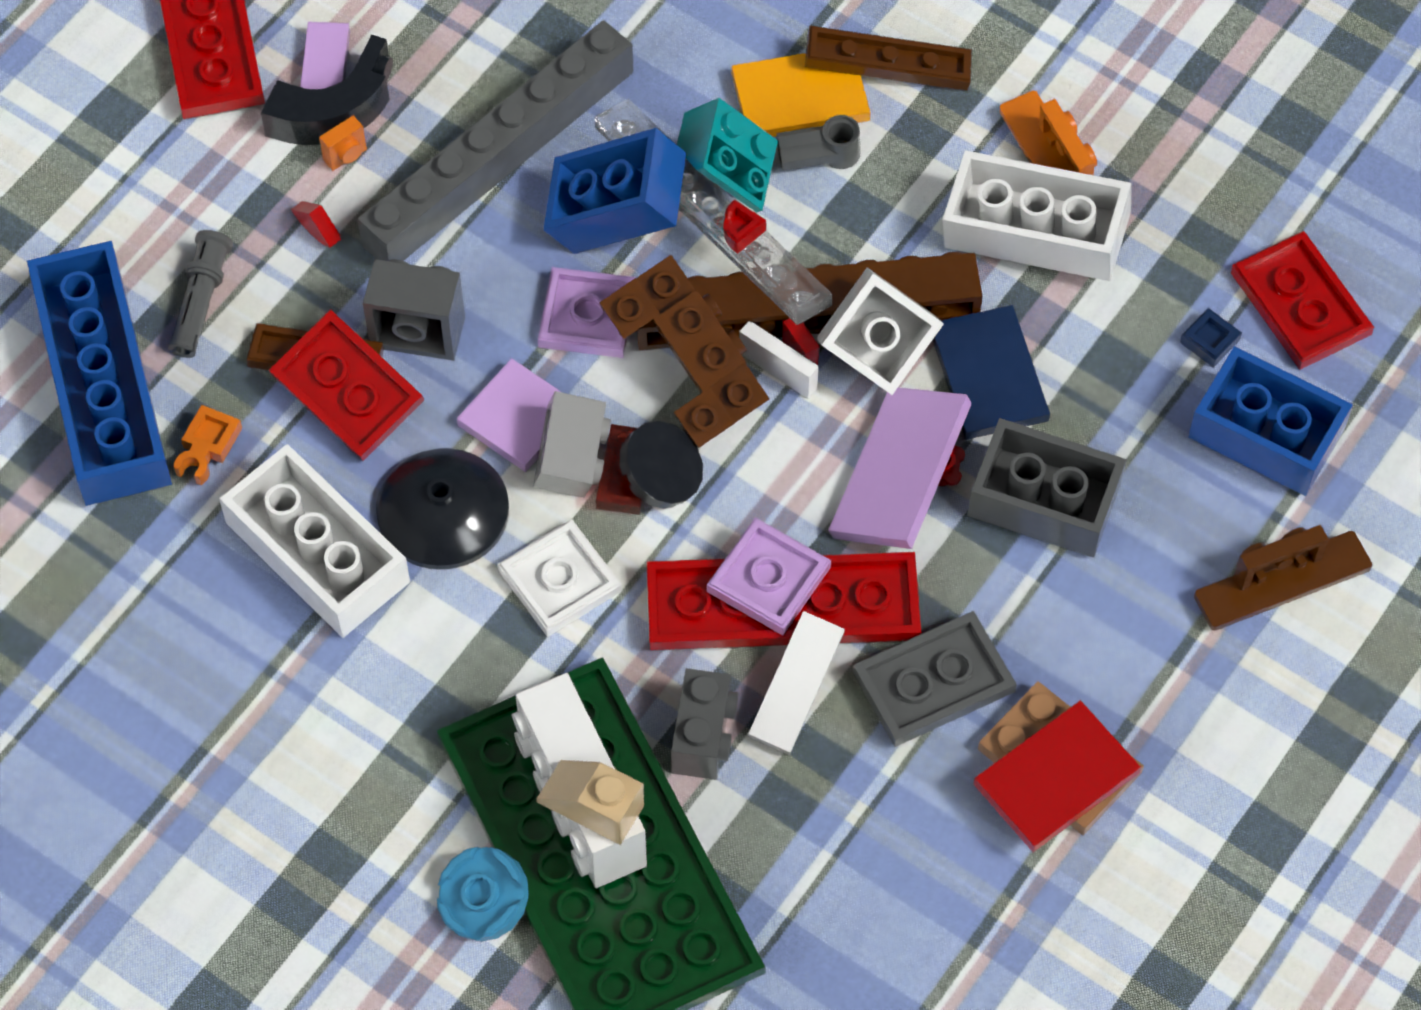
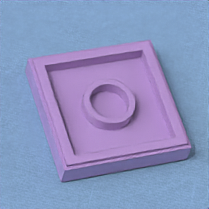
M552 267L538 336V348L624 358L627 338L624 340L621 338L619 331L606 312L602 310L599 302L636 277Z
M511 358L458 416L457 425L518 468L527 472L538 459L547 405L554 392L561 391Z
M755 517L708 582L707 592L777 633L784 635L831 568V560Z

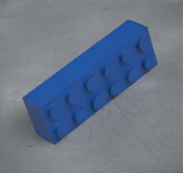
M112 240L27 260L75 475L85 506L172 485Z

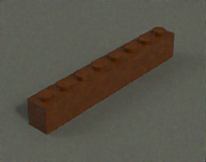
M948 252L941 256L921 258L918 256H905L899 260L878 262L875 260H862L856 264L846 265L826 263L817 265L814 268L790 269L783 267L774 269L771 272L748 273L740 271L728 276L705 277L697 275L688 278L702 297L709 293L723 314L717 320L725 332L728 333L733 329L738 336H740V330L749 321L776 338L782 337L783 321L795 315L800 317L811 334H819L867 267L940 320L981 312L983 298L975 252L964 254ZM652 321L636 331L639 351L669 348Z

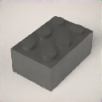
M999 418L971 490L968 516L1094 558L1121 486L1127 459Z

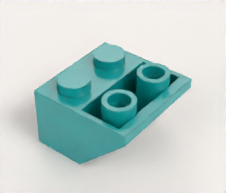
M716 98L684 112L676 145L686 152V159L698 172L756 213L763 211L778 140L721 98Z

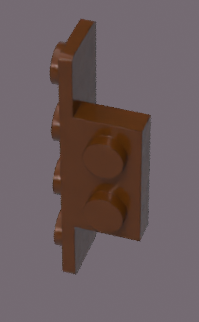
M1321 524L1307 530L1304 527H1299L1286 533L1281 540L1268 545L1262 542L1256 543L1245 549L1239 557L1233 576L1197 589L1194 599L1211 630L1216 631L1367 573L1371 570L1373 564L1354 531H1348L1329 539Z

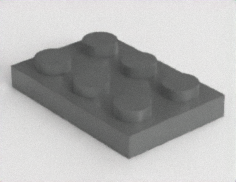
M974 611L853 665V674L894 747L1016 692L1017 687L1015 680Z

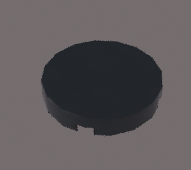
M659 420L644 423L625 438L620 449V469L622 475H627L629 482L632 484L629 488L636 497L646 504L662 509L672 508L684 503L697 493L703 480V462L698 447L689 435L676 425Z

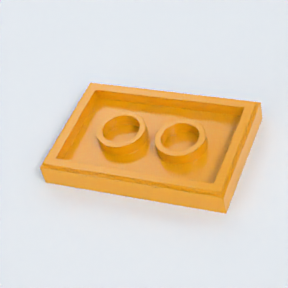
M806 53L731 65V75L741 114L773 137H776V133L824 126L828 119L836 115L852 117L857 123L870 121L871 112L861 75L805 67Z

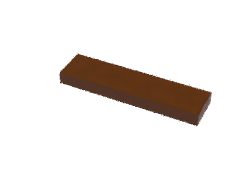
M809 26L805 67L968 91L971 83L972 49Z

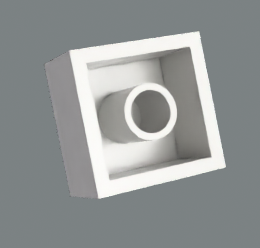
M867 267L819 333L817 340L827 350L893 395L944 323Z

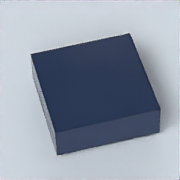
M1207 308L1181 335L1180 343L1214 368L1240 341L1242 332L1210 308Z

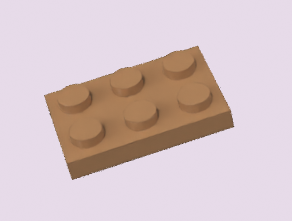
M1037 681L982 738L978 744V750L995 763L1068 710L1070 706ZM1133 757L1141 766L1140 773L1072 823L1071 826L1084 836L1141 775L1144 765Z

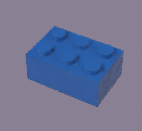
M653 128L554 157L543 230L572 253L576 254L676 227L686 152L657 128Z
M1234 346L1196 408L1188 438L1307 496L1343 434L1353 404Z

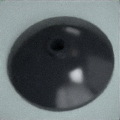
M437 448L412 455L399 463L388 474L379 490L376 515L381 534L406 557L408 562L428 569H453L480 559L498 543L508 522L509 500L502 478L488 462L467 451ZM437 491L448 492V494L442 498L434 496V493Z

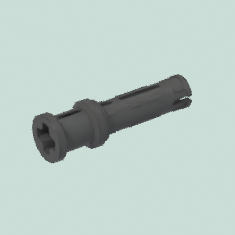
M201 230L196 234V252L193 262L187 264L185 271L188 286L178 314L175 330L168 349L172 350L173 354L184 358H192L196 354L198 340L203 329L214 288H217L223 282L224 273L222 272V266L226 254H229L233 248V242L228 236L213 230Z

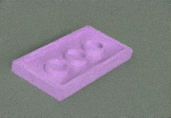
M899 387L893 395L887 392L828 531L833 539L912 549L972 403L966 394Z

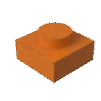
M354 115L319 137L323 161L332 171L343 164L354 162L367 150L363 125Z

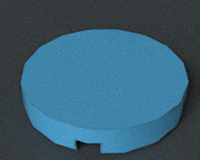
M491 847L466 849L452 858L441 873L438 883L441 887L439 898H437V909L445 925L459 936L480 942L498 939L512 930L524 914L529 897L527 877L520 863L500 849Z

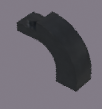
M371 34L354 70L346 79L334 86L323 89H306L277 80L261 111L265 136L291 144L320 145L319 137L353 115L363 125V128L371 124L381 114L390 100L387 80L392 71L393 58L389 57L387 39Z

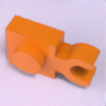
M201 404L181 439L183 448L188 451L182 452L175 459L174 470L176 476L182 477L186 468L197 466L199 468L194 475L196 484L203 485L210 475L208 466L210 460L212 459L223 464L243 429L241 420Z

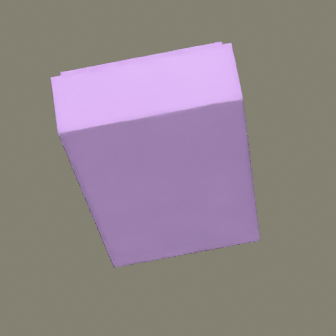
M308 22L300 87L323 89L334 86L345 79L350 39L349 23Z

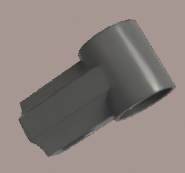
M846 115L833 116L825 122L824 126L776 133L782 171L829 164L836 169H847L854 166L860 158V127L857 121ZM846 141V143L838 144L835 142Z

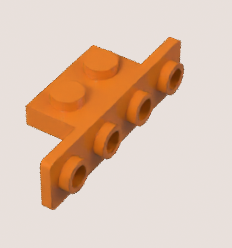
M1032 90L1000 105V114L1029 163L1094 175V167L1097 166L1096 155L1089 143L1083 144L1077 135L1078 129L1072 114L1069 111L1063 112L1056 99L1043 103L1037 91Z

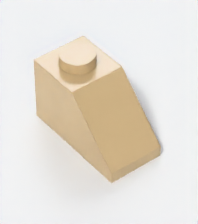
M560 760L537 797V803L621 845L644 807L643 783L602 762Z

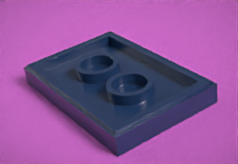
M1013 305L941 320L944 325L933 338V343L949 392L966 394L972 403L962 426L965 440L993 434L999 418L1023 426L1049 422L1050 411Z

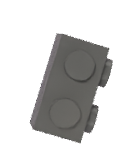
M685 668L671 749L672 774L717 780L720 760L728 761L732 734L725 733L727 719L735 720L739 693L731 691V674Z

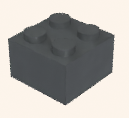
M374 259L363 300L369 340L383 342L384 350L454 361L465 321L460 272L452 271L443 266L429 268L410 265L399 259L389 261Z

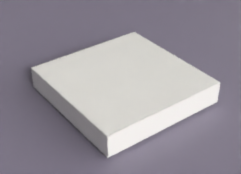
M572 519L498 564L499 573L547 637L622 592V584Z

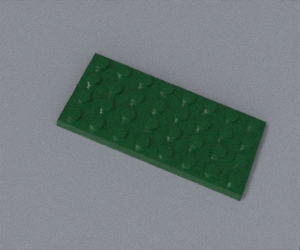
M603 657L567 673L615 770L643 783L644 807L638 817L645 829L647 866L596 889L589 874L583 877L579 874L571 855V850L574 847L569 834L562 837L554 822L553 810L537 803L540 791L533 776V771H536L531 756L528 758L523 757L514 736L517 729L512 714L518 712L516 695L437 730L438 739L492 848L506 852L519 862L527 877L529 897L524 913L572 1010H688L765 974V965Z

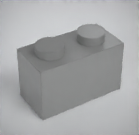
M558 391L554 392L547 405L533 487L585 498L592 484L599 485L604 464L603 459L597 458L599 443H606L611 419L604 417L606 402Z

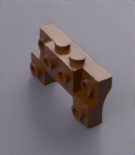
M669 255L599 302L600 307L606 312L623 340L652 321L701 394L674 411L673 414L679 419L698 448L770 399L746 365L742 354L747 349L733 329L726 333L717 320L723 314L709 293L702 297L695 290L672 255Z

